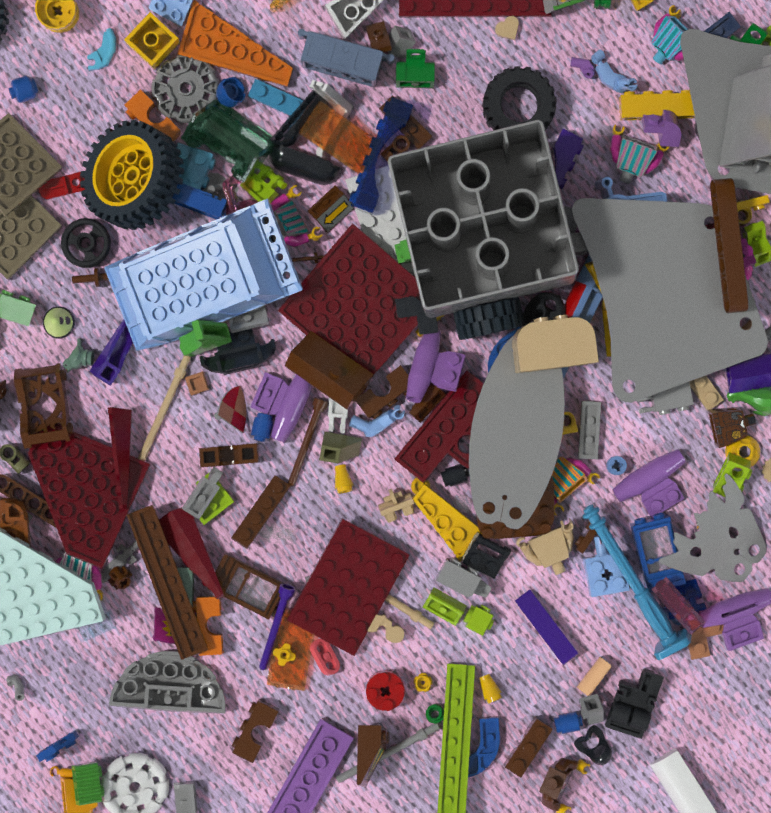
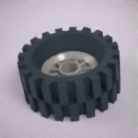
M519 297L453 313L459 340L525 326Z

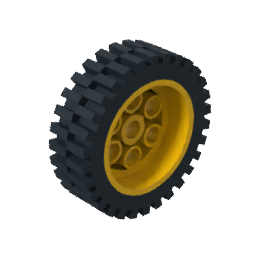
M126 120L122 121V125L119 123L114 124V130L107 128L105 130L106 136L100 134L97 137L100 140L98 144L92 143L91 147L94 150L92 153L87 152L86 156L89 157L88 162L83 161L82 164L86 171H81L80 177L85 180L80 181V187L85 189L81 191V194L86 198L84 202L90 206L88 209L95 213L94 215L123 229L137 230V227L143 229L146 228V224L150 226L155 224L153 218L160 220L163 218L161 212L167 213L170 210L167 205L169 203L174 205L176 200L172 197L174 193L177 195L180 193L177 184L182 185L183 179L179 175L184 174V169L179 165L184 164V162L179 157L181 151L176 148L178 145L172 141L171 137L142 121L131 120L130 123Z

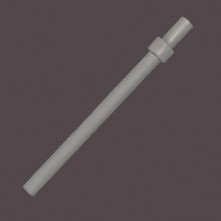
M432 724L425 729L417 730L416 734L386 749L380 761L419 740L427 739L428 735L440 729L439 725ZM357 765L336 776L338 783L356 775Z

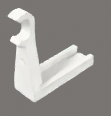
M312 80L309 87L333 106L329 112L323 137L316 150L318 158L327 160V156L324 155L328 145H334L333 139L349 116L353 105L328 84Z

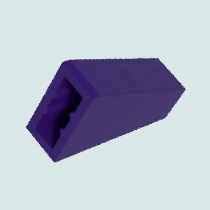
M762 354L725 368L729 393L771 387V354Z

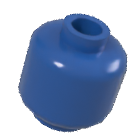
M27 75L13 79L11 87L8 88L11 98H16L18 103L33 100L36 97V93H38L34 78L31 79Z

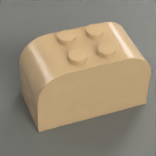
M567 315L553 317V320H548V317L536 318L533 323H529L517 330L513 336L512 350L515 373L588 365L599 362L595 331L592 325L582 318H568Z

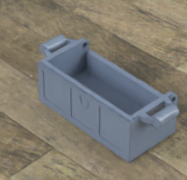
M304 29L298 30L299 39H306L301 57L303 68L370 87H376L382 62L394 63L393 54H385L380 50L316 32H306Z

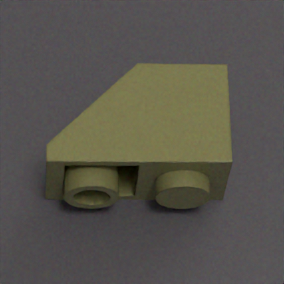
M324 431L319 460L339 464L359 456L362 438Z

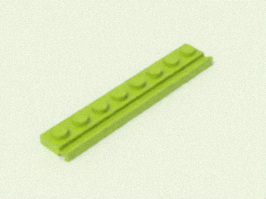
M447 664L437 813H466L475 665Z

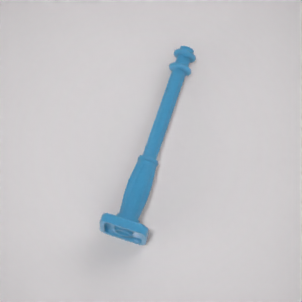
M591 504L583 509L584 514L582 517L589 519L591 523L589 528L591 530L595 529L635 593L634 599L637 601L644 617L660 638L659 642L655 645L654 655L656 659L662 660L688 646L691 643L692 637L688 628H683L677 632L673 630L662 607L650 593L649 589L643 586L605 525L606 518L600 517L598 514L600 508L598 506L594 507Z

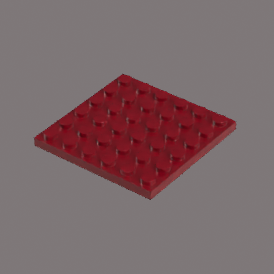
M352 223L301 283L303 290L291 294L278 310L305 335L310 331L314 332L375 375L418 325L417 316L397 318L395 299L413 296L420 301L421 299L416 278Z

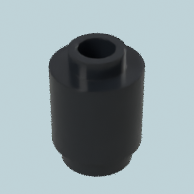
M461 464L446 468L445 471L441 472L445 487L449 485L452 487L467 482V477H470L468 469Z

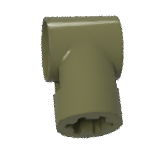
M5 444L0 448L1 459L6 461L18 474L31 463L14 444ZM7 447L12 448L14 451L11 458L5 455ZM19 457L20 460L15 464L13 460Z

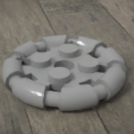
M177 55L172 60H166L157 69L155 80H152L151 91L152 97L157 103L156 107L165 117L176 119L180 123H192L201 117L205 118L215 108L216 90L220 81L216 78V71L209 63L195 60L192 57L190 59L186 56ZM180 65L181 69L174 72L173 67ZM192 65L198 67L196 72L190 70ZM208 76L209 82L204 84L202 78ZM164 77L169 78L167 84L162 83ZM185 83L191 85V90L188 93H182L180 90L181 86ZM167 93L170 99L164 101L162 96ZM205 93L210 94L208 101L203 99ZM175 105L181 108L180 112L174 111ZM197 105L199 110L192 113L190 107Z

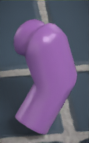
M571 58L570 67L580 68L585 78L591 79L595 75V69L589 60Z

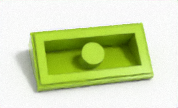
M433 587L422 608L456 626L467 606Z

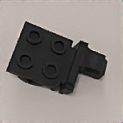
M644 668L638 685L620 680L618 684L619 690H617L605 727L642 739L644 731L646 732L648 729L651 712L655 707L654 702L657 701L664 676Z

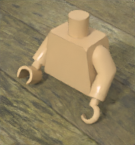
M570 518L567 525H564L561 520V527H557L547 534L528 540L527 543H520L522 540H525V537H520L516 541V545L520 547L526 559L536 566H543L544 568L552 566L555 575L561 574L566 571L562 560L569 558L574 541L573 523Z

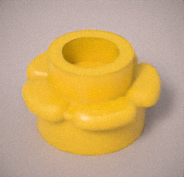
M420 673L413 681L415 689L419 692L429 691L432 685L431 677L427 676L426 673Z

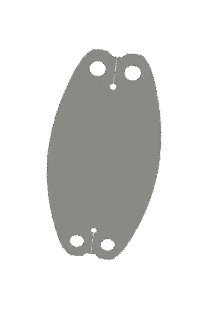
M511 337L494 361L477 401L469 444V475L473 505L479 520L486 524H493L496 521L503 522L506 527L519 529L535 511L552 476L562 440L565 401L562 368L515 373L512 352L513 337ZM503 495L507 496L506 500L502 499ZM486 502H492L495 505V511L492 514H486L483 511V505ZM518 507L521 509L522 515L519 519H512L509 512L511 508Z

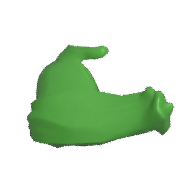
M771 387L737 393L728 392L726 395L729 402L741 401L751 405L757 410L753 411V414L761 416L771 415Z

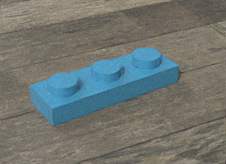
M255 79L248 94L249 98L288 116H291L304 101Z

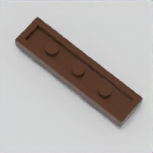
M274 475L231 539L248 549L291 485Z

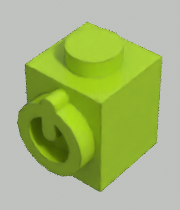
M482 604L480 607L471 605L463 619V622L466 623L465 627L483 636L486 629L490 630L495 621L492 619L491 609Z

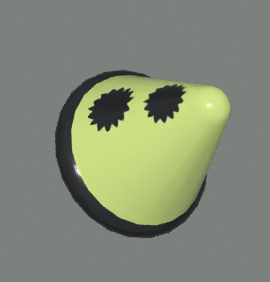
M52 307L43 318L44 330L52 338L62 339L67 337L75 326L73 314L65 307Z

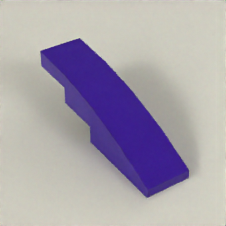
M528 590L515 600L516 604L563 666L578 655V652L531 590Z

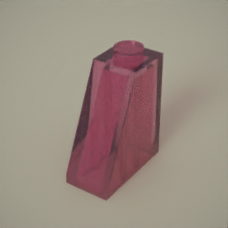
M667 577L658 581L655 587L651 589L691 635L706 623Z

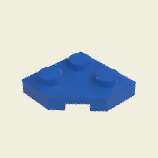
M74 730L41 750L36 755L39 762L44 759L48 762L55 758L63 747L68 749L76 744L75 739L79 737L77 732Z

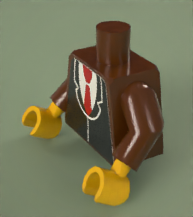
M560 758L558 761H555L549 767L539 791L542 794V804L556 813H565L567 809L572 810L571 807L559 802L573 770L577 769L582 774H587L584 768L590 766V764L582 759L576 761Z

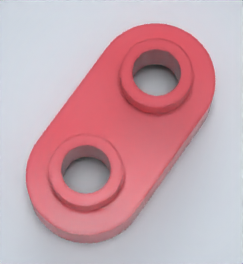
M321 638L313 641L310 645V652L321 672L327 676L337 673L340 663L330 644Z

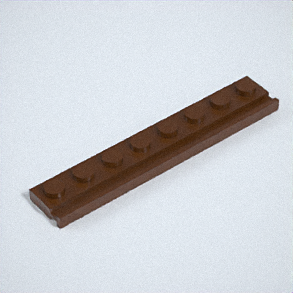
M154 505L127 514L181 660L208 650Z

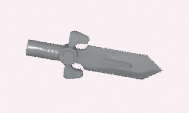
M136 540L128 548L123 544L119 545L117 552L119 553L121 550H124V553L118 554L101 571L102 583L108 582V579L111 578L109 575L110 571L116 566L122 567L125 565L129 556L131 559L128 564L137 561V558L133 555L139 548Z

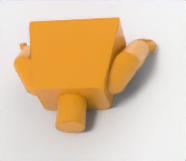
M58 766L51 767V776H54L53 769H56L57 774L63 777L60 778L64 813H92L93 808H96L98 803L76 805L72 768H61L60 770Z

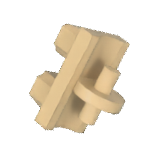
M391 488L388 490L390 495L383 498L385 502L378 505L381 515L385 517L388 523L397 519L395 514L397 510L402 509L404 516L414 513V502L410 492L402 495L401 491L393 493Z

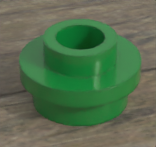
M438 704L430 705L426 710L427 720L433 724L440 723L444 719V709ZM437 711L439 715L438 717H432V713Z

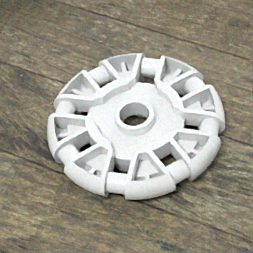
M129 753V756L117 758L106 768L107 772L102 776L100 785L104 787V800L102 802L110 813H156L163 806L162 802L169 793V779L166 777V769L156 758L152 759L144 753ZM132 763L133 767L125 769L126 764ZM144 764L149 766L147 770L142 769ZM114 774L119 775L117 781L112 779ZM158 777L159 781L154 782L152 778ZM132 782L140 784L139 788L135 791L129 789ZM115 790L117 795L111 797L110 793ZM153 792L158 794L155 800L152 799ZM122 802L126 805L125 810L120 808ZM144 804L145 808L138 811L137 806Z

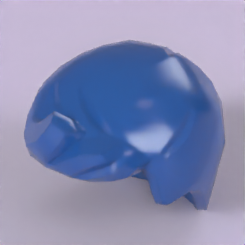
M237 77L223 79L216 90V97L220 104L228 108L237 107L241 104L246 96L243 82Z

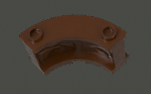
M61 363L26 370L19 368L14 370V384L18 403H21L22 413H20V436L24 449L32 448V444L65 439L68 442L70 441V434L74 433L73 425L69 418L64 382L67 381L66 370H62ZM55 373V384H50V377L46 379L45 385L42 384V375ZM37 376V382L25 379L28 377ZM35 389H37L36 397L30 399L29 393L33 392L35 394ZM59 389L60 397L54 391ZM42 392L51 397L57 404L53 413L46 420L40 413L30 410L31 406L39 402ZM34 417H38L41 421V424L39 425L38 421L36 423H32V419ZM57 424L62 425V430L48 432L47 427L51 426L52 429L56 430Z

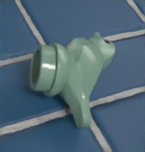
M78 338L76 348L63 362L64 369L69 373L72 369L92 366L94 363V351L84 349L81 338Z

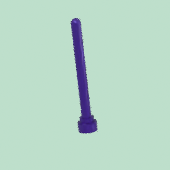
M285 583L280 585L278 591L280 601L259 665L261 670L267 668L287 601L294 595L295 587Z

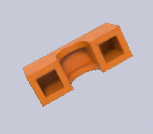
M141 89L124 104L128 109L125 112L132 120L136 118L138 121L151 125L171 137L172 141H175L182 134L181 130L168 117L160 123H153L149 120V114L156 105Z
M215 596L196 597V601H193L194 613H197V621L208 647V650L199 653V656L222 655L224 653L223 634L211 633L207 628V621L210 617L221 616L222 614L221 598L216 599Z

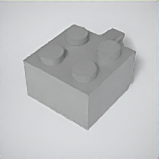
M453 557L450 560L445 559L435 578L437 582L466 597L477 594L487 598L492 587L481 580L482 578L478 575L479 572L469 566L467 569L462 567V562Z

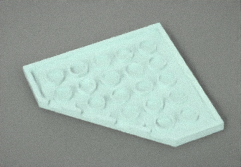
M0 528V646L102 622L106 619L94 582L78 576L77 572L65 565L61 566L53 561V558L41 551L34 550L29 547L28 543L17 537H12L6 533V530Z

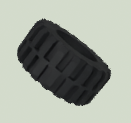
M514 66V69L507 68L502 73L495 75L494 79L487 86L482 103L483 116L487 120L486 124L488 127L497 130L534 120H541L546 131L555 115L557 98L554 95L555 90L553 86H550L549 79L542 77L541 72L538 70L536 72L532 71L531 67L527 66L525 68ZM512 88H525L536 97V113L525 122L513 121L502 111V98Z

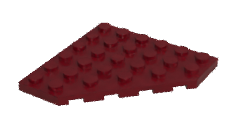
M56 425V430L52 429L51 426L47 427L48 432L62 430L60 425ZM76 432L70 434V441L68 442L65 439L32 444L28 455L66 554L103 569L150 464L130 456L127 509L119 510L111 447Z

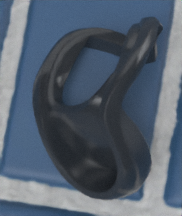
M592 725L587 730L586 736L578 737L574 741L575 747L580 752L586 754L597 765L607 764L612 757L611 747L605 740L602 730L596 725ZM592 733H594L599 738V743L592 749L585 748L582 742L588 741Z

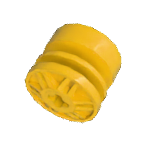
M37 0L35 3L37 19L52 32L64 33L70 31L79 19V8L75 0ZM55 9H61L62 15H56Z

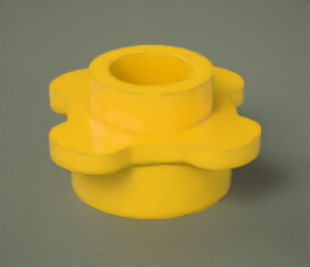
M288 643L283 644L279 649L275 648L273 650V655L277 657L280 666H284L286 662L294 661L296 658Z

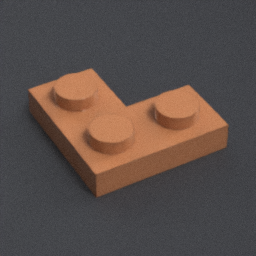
M698 619L683 622L684 628H688L692 633L691 643L688 645L691 660L710 656L706 637L722 634L724 625L703 628Z

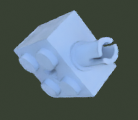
M598 536L594 537L597 554L583 558L589 596L596 597L630 591L628 582L602 541L600 544ZM605 569L611 573L608 575V579L602 576L605 573Z

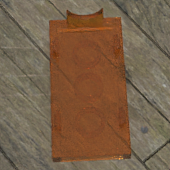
M322 101L318 102L299 132L301 136L361 176L365 173L383 145Z
M285 609L273 650L275 648L279 649L283 644L288 643L296 658L294 661H288L284 666H280L272 650L267 685L294 691H305L311 656L310 645L313 642L314 635L287 621L286 619L291 610Z

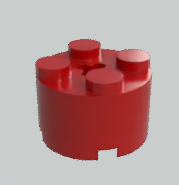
M381 670L371 675L366 686V696L374 708L390 711L398 707L402 702L405 694L404 683L397 673L391 670ZM388 686L390 693L382 694L381 687L386 688Z

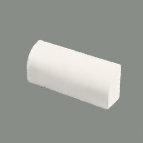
M675 748L649 764L680 813H717Z

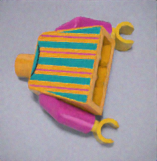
M562 456L556 460L552 473L554 482V515L556 516L555 508L560 507L564 512L563 506L559 503L564 501L585 481L595 484L591 480L593 475L600 479L599 474L591 473V469L581 460L570 457L565 459Z

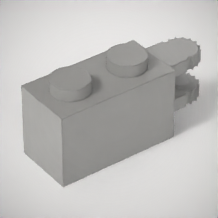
M689 382L637 401L644 402L651 399L652 407L639 409V414L653 411L663 415L670 413V409L677 408L679 412L689 410V406L694 405Z

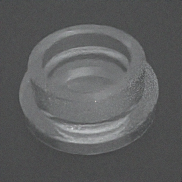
M459 495L453 500V506L462 514L470 511L472 502L468 496Z

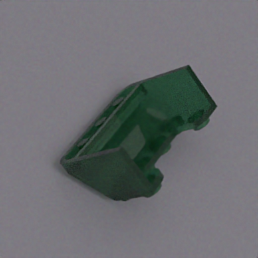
M213 100L196 112L181 137L189 147L196 148L205 144L211 151L224 157L228 163L234 164L231 169L233 177L243 183L257 172L276 145L270 141L272 138L270 134L233 108L220 104L218 100Z

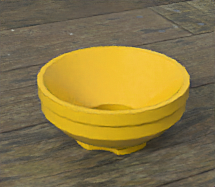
M749 435L726 446V457L729 452L741 457L739 454L740 448L747 446L750 449V454L744 459L751 461L750 467L754 466L760 457L759 444Z

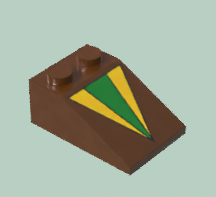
M358 725L357 785L361 787H366L386 750V744H389L390 741L389 732L381 725Z

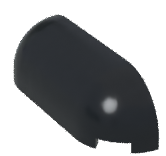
M312 90L272 136L270 141L276 146L290 147L296 144L326 110L328 102Z
M271 143L269 148L270 162L277 170L319 185H328L335 182L343 170L341 167L332 165L329 161L282 145L276 146Z

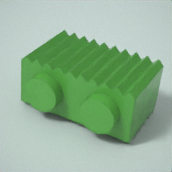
M97 762L71 765L76 805L102 802L104 787L100 785L99 777H102L101 766H98Z

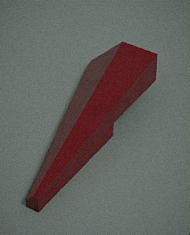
M108 407L119 510H126L128 504L132 410Z
M182 507L170 511L159 519L168 544L191 572L201 579L202 584L211 590L216 599L223 598V591L193 515L184 511Z

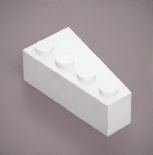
M332 0L324 8L345 40L384 0Z

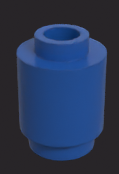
M262 413L257 414L251 431V435L254 436L253 440L265 442V439L270 438L273 416Z
M576 712L561 714L554 718L557 733L562 732V734L580 731V726H583L581 714L577 715Z

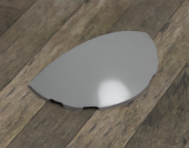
M174 651L148 654L146 657L129 665L119 680L116 681L109 700V706L169 712L225 714L223 690L220 688L213 672L192 656L181 660L179 653Z

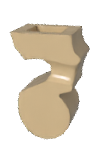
M376 614L367 630L368 632H376L379 626H384L388 641L399 643L404 639L403 628L399 625L392 626V621L385 614Z

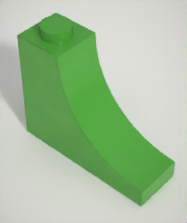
M205 320L193 321V331L179 337L180 349L183 355L192 357L232 342L227 323Z

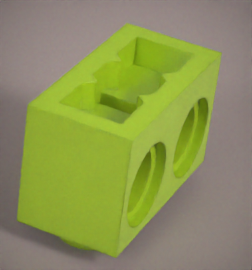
M729 452L713 483V492L724 497L726 496L722 487L726 484L725 474L730 475L742 492L745 479L748 480L752 473V469H750L751 461ZM736 467H739V468H741L742 470H741V471H734L733 469L736 468Z

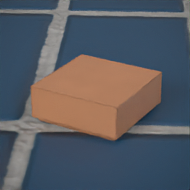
M203 371L185 377L191 396L209 390Z

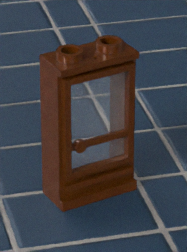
M225 553L215 571L224 594L223 596L268 620L271 616L275 617L278 607L276 605L280 599L278 591L283 582Z

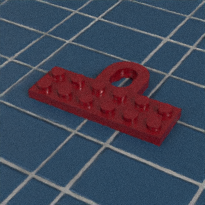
M466 371L460 378L457 391L448 392L394 459L423 483L429 479L448 454L465 468L469 469V453L460 451L459 442L463 437L471 435L474 412L484 383L469 371Z

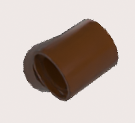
M404 135L395 137L393 142L380 155L388 163L389 157L393 155L390 152L393 148L398 154L408 152L410 149L409 139ZM399 140H404L407 146L401 150L396 147V143Z

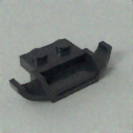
M253 328L235 333L230 331L232 342L217 347L218 352L214 353V357L199 356L203 368L214 373L227 375L261 367V364L272 357L276 350L274 339H271L269 343L260 345L259 342L256 343Z

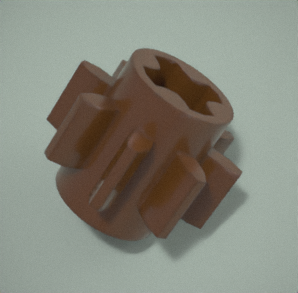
M124 565L122 567H114L109 573L111 578L108 579V582L116 590L125 589L132 582L130 577L133 574Z

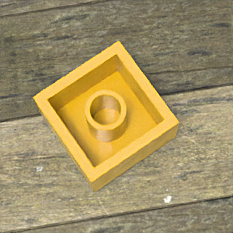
M151 12L124 39L125 43L154 70L180 44L179 38Z

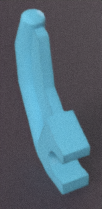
M108 28L104 32L102 46L87 56L88 60H95V65L88 66L89 71L99 70L109 65L116 51V36L112 28Z

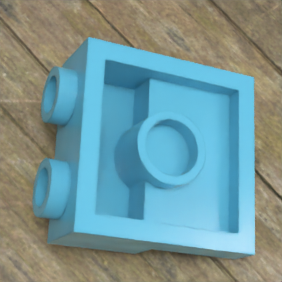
M178 143L176 148L181 151L179 157L184 162V164L179 165L184 169V174L179 175V177L183 179V184L203 190L209 183L210 178L207 177L209 171L214 169L216 163L215 156L204 150Z

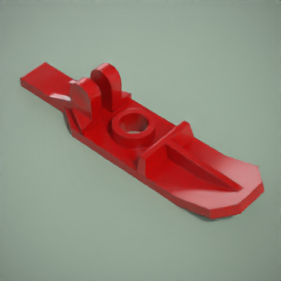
M81 172L50 179L39 189L40 196L47 200L83 191L85 189L80 187V183L78 186L73 185V180L79 179V181H84L85 179L80 177Z

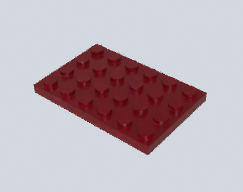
M341 518L286 620L355 656L368 632L367 630L381 609L410 554Z

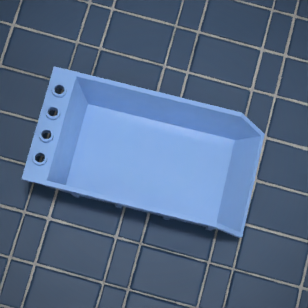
M269 199L221 217L104 267L136 351L178 340L179 337L193 331V321L205 320L221 323L303 290ZM265 217L269 218L268 224L264 222ZM272 235L276 237L275 242L271 240ZM280 253L283 255L282 260H279L278 255ZM286 272L290 273L289 279L285 276Z

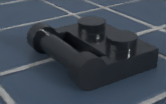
M477 532L465 551L461 562L495 579L504 561L509 557L511 548L507 546L502 547L484 538L481 533ZM482 544L499 553V556L496 558L478 549L477 546Z

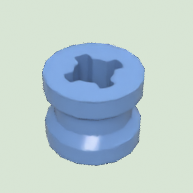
M613 456L607 461L606 468L610 474L621 475L626 471L627 463L622 457Z

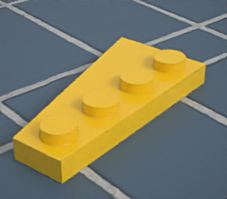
M424 483L412 499L458 560L461 561L474 535L477 532H481L474 522Z

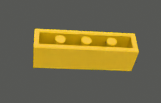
M665 90L662 91V94H654V91H644L643 94H635L633 91H628L619 97L620 121L642 120L643 115L655 114L662 116L663 110L673 112L678 119H695L690 90H682L681 93Z

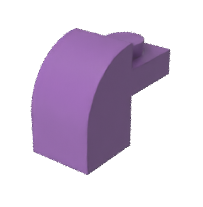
M663 110L662 116L655 114L643 115L642 126L644 133H658L660 146L679 147L681 129L678 117L673 112Z

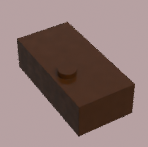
M312 331L290 352L285 367L345 409H348L367 389L374 375Z

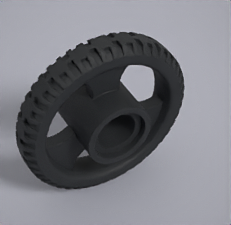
M81 218L73 221L64 230L61 237V248L66 259L73 265L91 268L99 265L108 256L111 248V238L107 229L100 222L90 218ZM79 226H92L90 233L84 232L78 236L72 233ZM98 237H103V250L98 257H96L93 254V251L96 249L97 246L96 239ZM85 238H89L91 241L90 246L87 248H83L81 245L82 240ZM75 244L77 249L85 254L83 261L76 259L70 253L69 245Z
M552 292L538 294L530 300L524 310L525 325L531 323V320L534 322L536 318L548 317V320H553V317L565 315V304L558 295ZM547 300L555 302L557 307L555 311L546 307Z

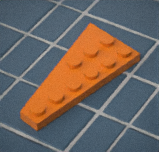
M193 0L178 55L186 56L190 59L192 57L195 60L203 61L219 68L288 87L293 68L268 52L261 45L255 43L209 9L200 5L196 0Z

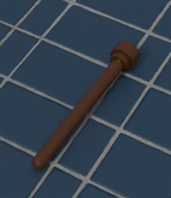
M314 398L312 403L314 405V412L288 484L291 486L296 484L321 412L323 413L324 410H327L329 404L327 401Z

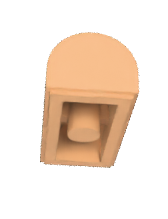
M599 657L577 688L587 696H590L612 667L611 664L602 657Z

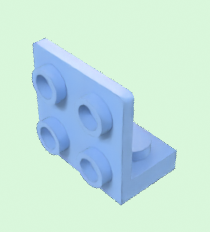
M151 0L149 9L182 26L193 0Z

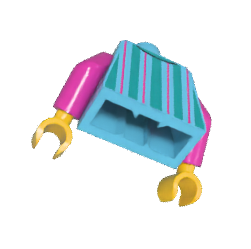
M675 5L670 6L669 14L666 13L655 23L652 45L658 51L653 59L658 64H663L666 59L669 61L684 60L680 41L682 33L688 30V28L678 20L682 15L681 9L673 13L676 10Z

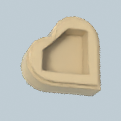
M509 16L504 22H499L495 27L497 36L515 41L519 25L518 19L514 16Z

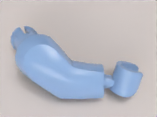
M601 49L592 55L591 60L594 64L598 65L595 69L602 84L618 93L637 89L638 84H632L637 83L636 79H627L624 75L614 73L607 62H602L605 59V53Z
M396 405L394 410L390 409L369 422L353 415L349 426L364 432L366 437H373L389 427L397 419H402L405 411L398 413L400 405Z

